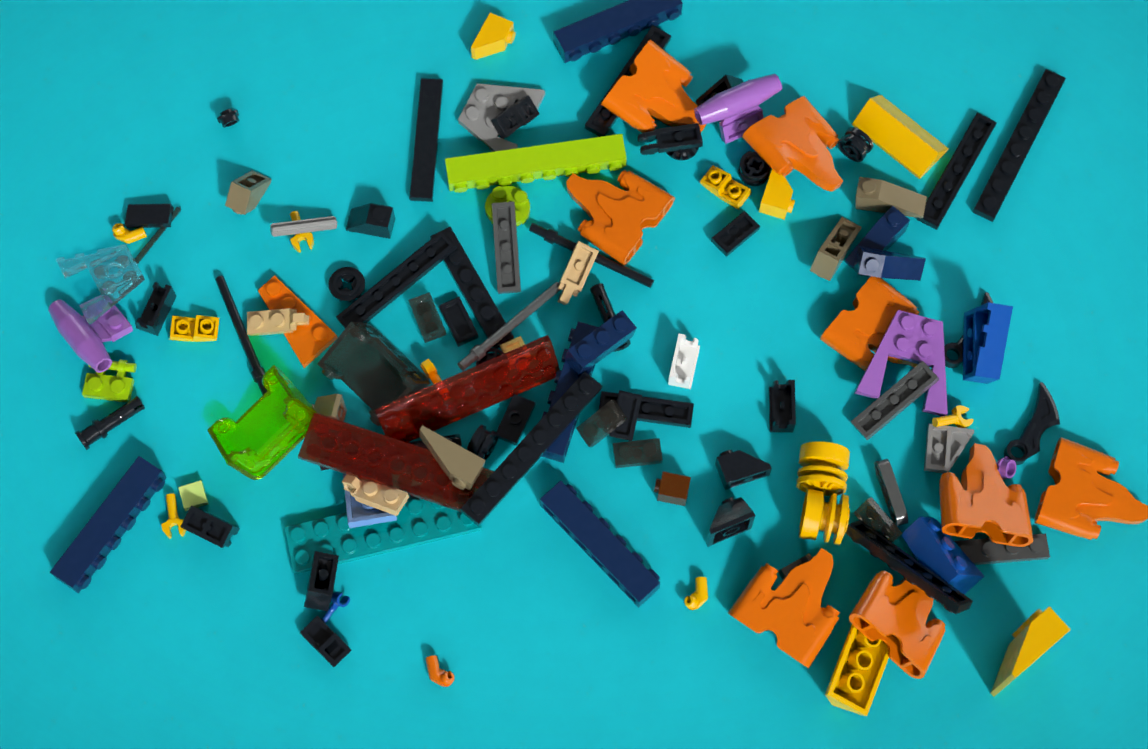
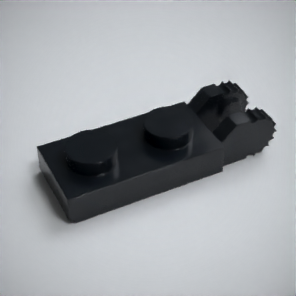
M699 123L655 129V131L644 132L637 136L640 143L652 142L656 139L655 144L640 147L642 155L703 146Z

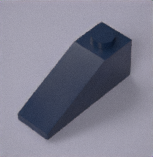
M892 206L876 222L844 262L854 269L858 246L887 251L906 232L910 219Z
M858 246L854 269L858 274L872 277L921 281L926 258Z

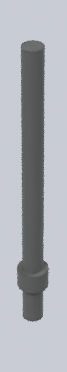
M555 282L482 344L474 346L469 351L470 354L458 363L459 368L465 370L473 362L481 360L486 355L485 352L559 292V283Z

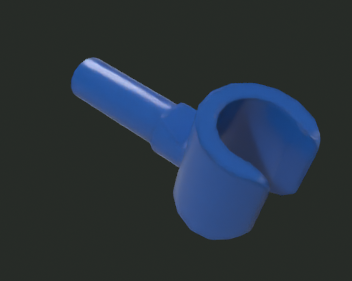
M339 591L334 592L331 599L332 604L321 620L326 623L339 606L345 607L349 604L350 597L343 596L339 602L343 593Z

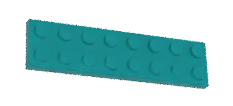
M452 487L409 497L398 514L396 521L349 528L346 512L286 526L284 528L294 574L311 571L315 551L338 555V564L480 531L482 530L481 524L477 526L460 511L462 506L474 494L473 489L468 490L465 488L462 490Z

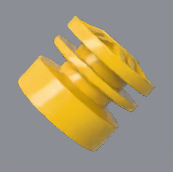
M808 442L802 444L800 447L799 464L803 467L798 469L797 475L799 478L797 479L796 487L805 493L807 488L822 490L824 496H831L833 492L837 495L844 494L847 490L846 481L848 479V475L844 470H847L849 467V449L831 442Z
M807 488L801 514L799 538L815 541L820 530L823 531L824 542L828 543L831 533H834L833 543L840 545L849 522V496L842 494L839 504H836L837 494L833 492L829 502H824V492L822 490Z

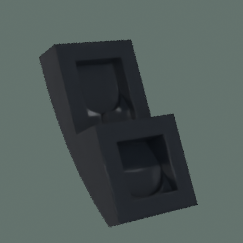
M528 95L502 111L491 122L499 136L505 139L521 126L531 122L539 115V112Z
M318 615L300 632L309 644L333 667L352 651Z

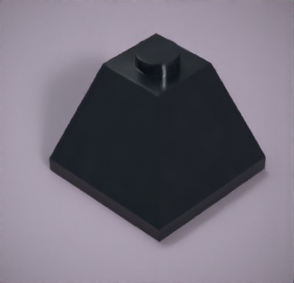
M731 497L721 502L708 532L706 540L708 547L752 528L755 514L742 497L737 499Z

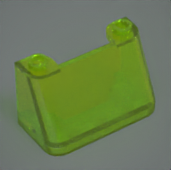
M275 365L262 378V384L268 391L236 422L228 417L221 418L207 430L226 463L252 480H258L266 476L320 421V416L314 407L282 370Z

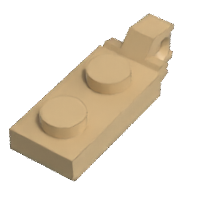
M580 241L576 243L559 281L558 289L562 290L557 302L566 306L572 295L577 297L585 284L599 250Z
M286 308L247 312V335L250 336L293 333V331L297 330L298 325H309V315L297 313L296 309Z
M346 474L342 480L344 490L349 491L356 501L398 516L409 498L407 492L361 476L358 479L355 476Z

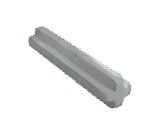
M335 216L272 223L270 225V232L273 237L333 230L337 228V220Z

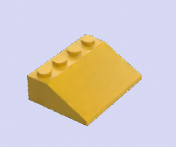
M1050 606L1045 611L1039 608L1012 634L1014 639L1008 645L991 690L993 697L1071 630Z

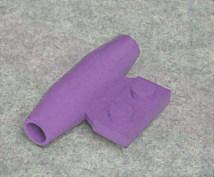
M776 74L745 81L714 95L694 109L695 117L700 125L721 121L719 122L721 139L725 144L741 138L751 125L763 119V111L758 105L782 90L781 81Z
M109 297L88 307L83 316L63 300L54 301L48 309L62 337L77 356L98 373L108 370L112 364V360L103 342H114L133 331L132 325Z

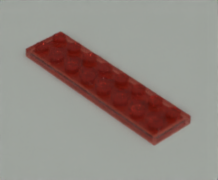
M546 335L375 409L388 445H401L419 438L422 425L435 431L511 398L514 394H520L554 379L560 368L551 339Z
M315 412L298 455V459L355 476L365 481L393 487L407 492L408 495L460 511L462 506L494 472L483 468L471 490L466 488L464 490L459 489L451 483L452 480L447 477L428 449Z

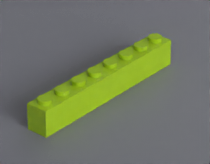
M623 134L445 158L449 190L461 193L470 188L482 190L489 188L491 185L509 186L513 182L530 183L534 179L541 178L552 180L556 176L562 175L570 177L572 173L576 175L584 172L595 174L605 169L617 171L622 169V167H626L627 158Z

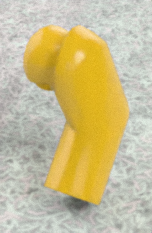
M117 223L112 227L113 236L127 244L147 237L143 227L133 231L124 228L121 223Z
M706 577L695 578L696 591L684 599V605L688 609L696 610L707 601L708 587Z

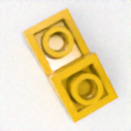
M714 165L711 166L700 180V184L738 210L751 194L750 188L733 180L731 174Z
M172 315L169 340L190 342L217 341L219 318L196 315V318Z

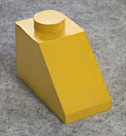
M489 13L471 46L472 58L477 60L505 51L508 44H512L516 36L514 22Z
M773 169L771 170L761 200L759 212L785 220L787 212L792 213L795 200L791 199L793 190L782 174L776 173Z

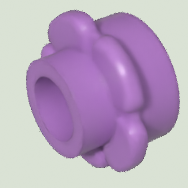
M1005 456L996 462L997 470L1003 480L1006 478L1010 479L1015 475L1017 466L1014 460Z

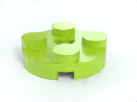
M497 186L487 197L485 211L491 224H493L492 203L515 202L516 225L524 224L528 220L530 202L525 191L513 186Z

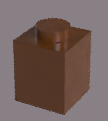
M663 472L662 478L656 479L654 492L658 493L657 501L685 506L691 477Z

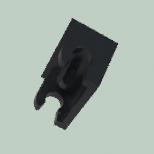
M154 282V290L141 317L137 318L135 324L137 329L158 336L176 299V294L172 286L165 285L162 288L157 282Z
M776 380L773 382L772 387H769L770 432L793 433L796 425L795 380H788L786 384H779V381Z
M192 505L180 526L221 548H224V546L229 547L232 544L230 538L232 535H236L240 529Z

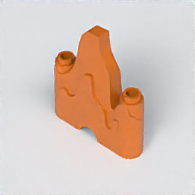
M651 39L630 66L629 70L632 76H621L601 103L602 106L641 133L654 131L657 127V124L654 123L655 120L651 116L671 127L698 123L694 113V109L698 106L690 99L682 87L683 85L686 88L693 79V76L690 75L691 72ZM699 124V126H700V131H701V132H702V130L705 128V126H706L707 124H705V125H700V124Z
M805 96L786 105L784 115L779 118L769 115L751 125L742 135V138L776 173L782 174L783 177L795 169L817 186L830 192L838 189L843 182V179L834 168L832 155L826 148L832 149L839 142L838 135Z
M623 170L617 179L620 186L626 191L606 181L587 180L572 173L566 181L567 192L591 218L589 221L583 220L578 228V231L581 232L580 235L625 266L643 244L641 239L643 236L642 230L647 227L655 228L672 207L675 197L630 170Z
M871 276L856 294V298L853 301L855 310H842L824 331L820 340L866 371L874 355L870 350L876 352L895 313L901 310L919 315L920 312L917 310L918 307L884 279ZM890 356L887 359L892 363L910 365L914 368L918 365Z
M1060 437L1048 470L1049 475L1054 479L1055 485L1047 487L1046 491L1041 494L1034 523L1092 540V538L1097 539L1101 531V526L1097 525V521L1140 524L1148 519V505L1135 499L1123 485L1100 475L1109 476L1116 473L1119 461L1115 460V457Z
M974 443L969 450V463L962 472L961 483L952 472L943 473L939 480L942 532L947 535L972 539L978 532H983L990 537L992 542L1015 547L1030 545L1033 543V534L1024 489L1019 484H1012L1007 487L997 470L998 466L991 450L986 445Z
M821 548L810 561L791 570L775 591H772V586L778 577L776 575L778 570L766 563L764 567L761 566L754 578L748 583L728 614L756 633H762L766 630L773 631L777 636V647L807 668H810L839 620V611L830 605H827L826 608L821 607L822 596L834 565L832 554Z
M880 571V573L874 576L849 616L852 625L870 641H876L877 639L884 641L888 647V657L906 674L917 679L925 676L945 633V623L940 619H932L926 624L933 605V598L928 597L925 591L918 586L909 583L905 577L896 586H893V576L887 571Z

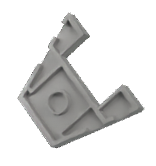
M476 84L458 118V123L478 140L485 143L492 152L518 148L517 144L499 137L491 120L528 95L538 110L545 97V90Z

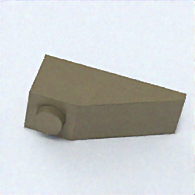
M859 177L856 192V209L886 213L894 206L905 216L924 217L927 196L884 180Z
M841 217L818 250L810 271L830 281L862 227Z
M422 425L419 436L447 477L452 480L451 483L459 489L464 490L466 488L471 490L485 465V460Z

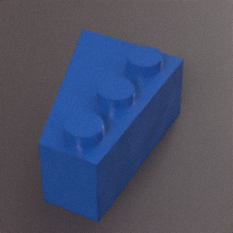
M988 302L964 313V381L988 384L1000 379L1013 306Z
M920 516L901 534L921 564L961 593H967L985 577L949 535L942 532L941 524L937 519Z

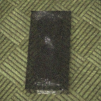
M430 292L408 300L425 343L446 335L445 328Z
M610 400L576 429L589 447H593L625 422L627 417L616 401Z
M660 438L613 443L615 468L660 464L663 461Z
M872 497L867 499L854 512V515L859 520L865 522L892 543L903 534Z

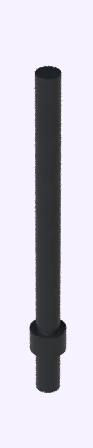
M532 223L529 228L530 232L543 237L544 241L550 244L556 243L571 251L576 246L575 242L558 235V232L551 228L547 230L535 223ZM597 254L594 262L649 288L652 287L653 279Z
M219 276L215 280L252 368L251 375L254 382L258 383L263 397H268L272 392L266 380L267 374L265 369L260 366L224 276Z

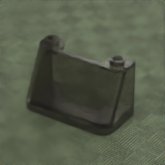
M351 321L317 363L323 369L322 373L331 380L334 378L341 379L371 408L369 410L370 420L377 426H387L431 384L430 380L372 325L363 322Z

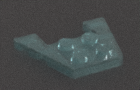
M126 244L99 249L95 254L84 255V253L75 254V258L65 260L64 257L56 259L65 278L88 269L101 295L79 305L89 325L145 280Z

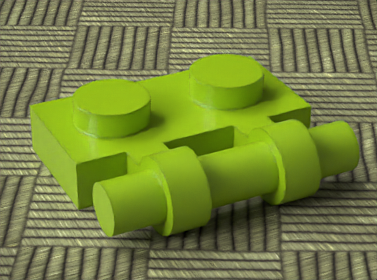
M122 359L112 361L108 370H116L117 376L106 375V371L96 372V374L87 373L82 392L83 397L128 403L131 399L134 380L133 378L126 377L127 372H136V363H128L127 360Z

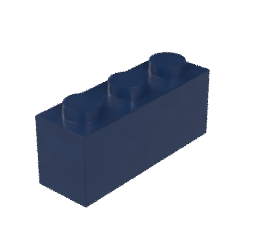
M621 310L569 348L564 359L576 374L580 376L584 371L590 369L632 338L637 327Z

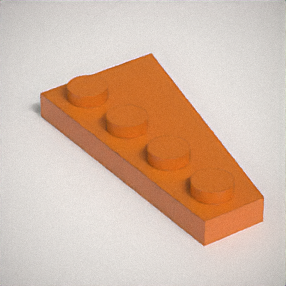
M275 275L258 290L269 310L290 308L296 309L297 313L309 315V325H298L297 330L293 331V333H283L303 368L307 367L338 339L337 335Z

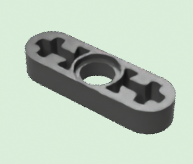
M889 460L876 461V475L893 524L895 526L908 524V514Z

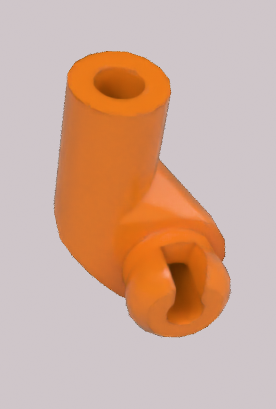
M437 655L425 658L431 681L442 687H448L454 682V674L439 667Z

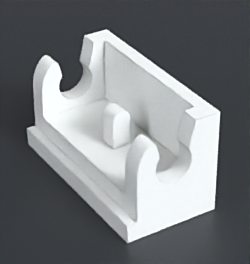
M678 334L668 385L691 390L700 349L697 338H694L693 341H688L684 334Z

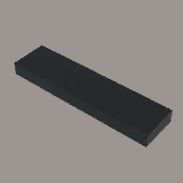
M601 391L598 416L614 417L619 393ZM642 397L637 421L691 428L694 403Z

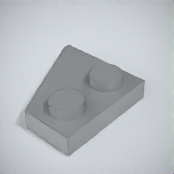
M928 424L924 471L936 473L949 472L974 434V429L952 426L934 427L933 424Z

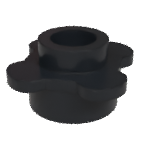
M227 109L221 112L217 118L218 122L222 123L223 127H229L240 121L238 110Z

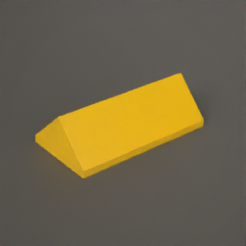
M882 95L870 98L852 123V126L865 132L873 143L919 180L949 149Z
M851 626L825 693L832 706L862 716L868 715L889 659L888 647L884 641L879 639L870 641L856 627Z

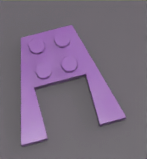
M898 310L856 388L855 394L874 399L879 398L888 356L916 364L924 361L938 376L939 381L926 391L922 411L938 416H947L943 322Z

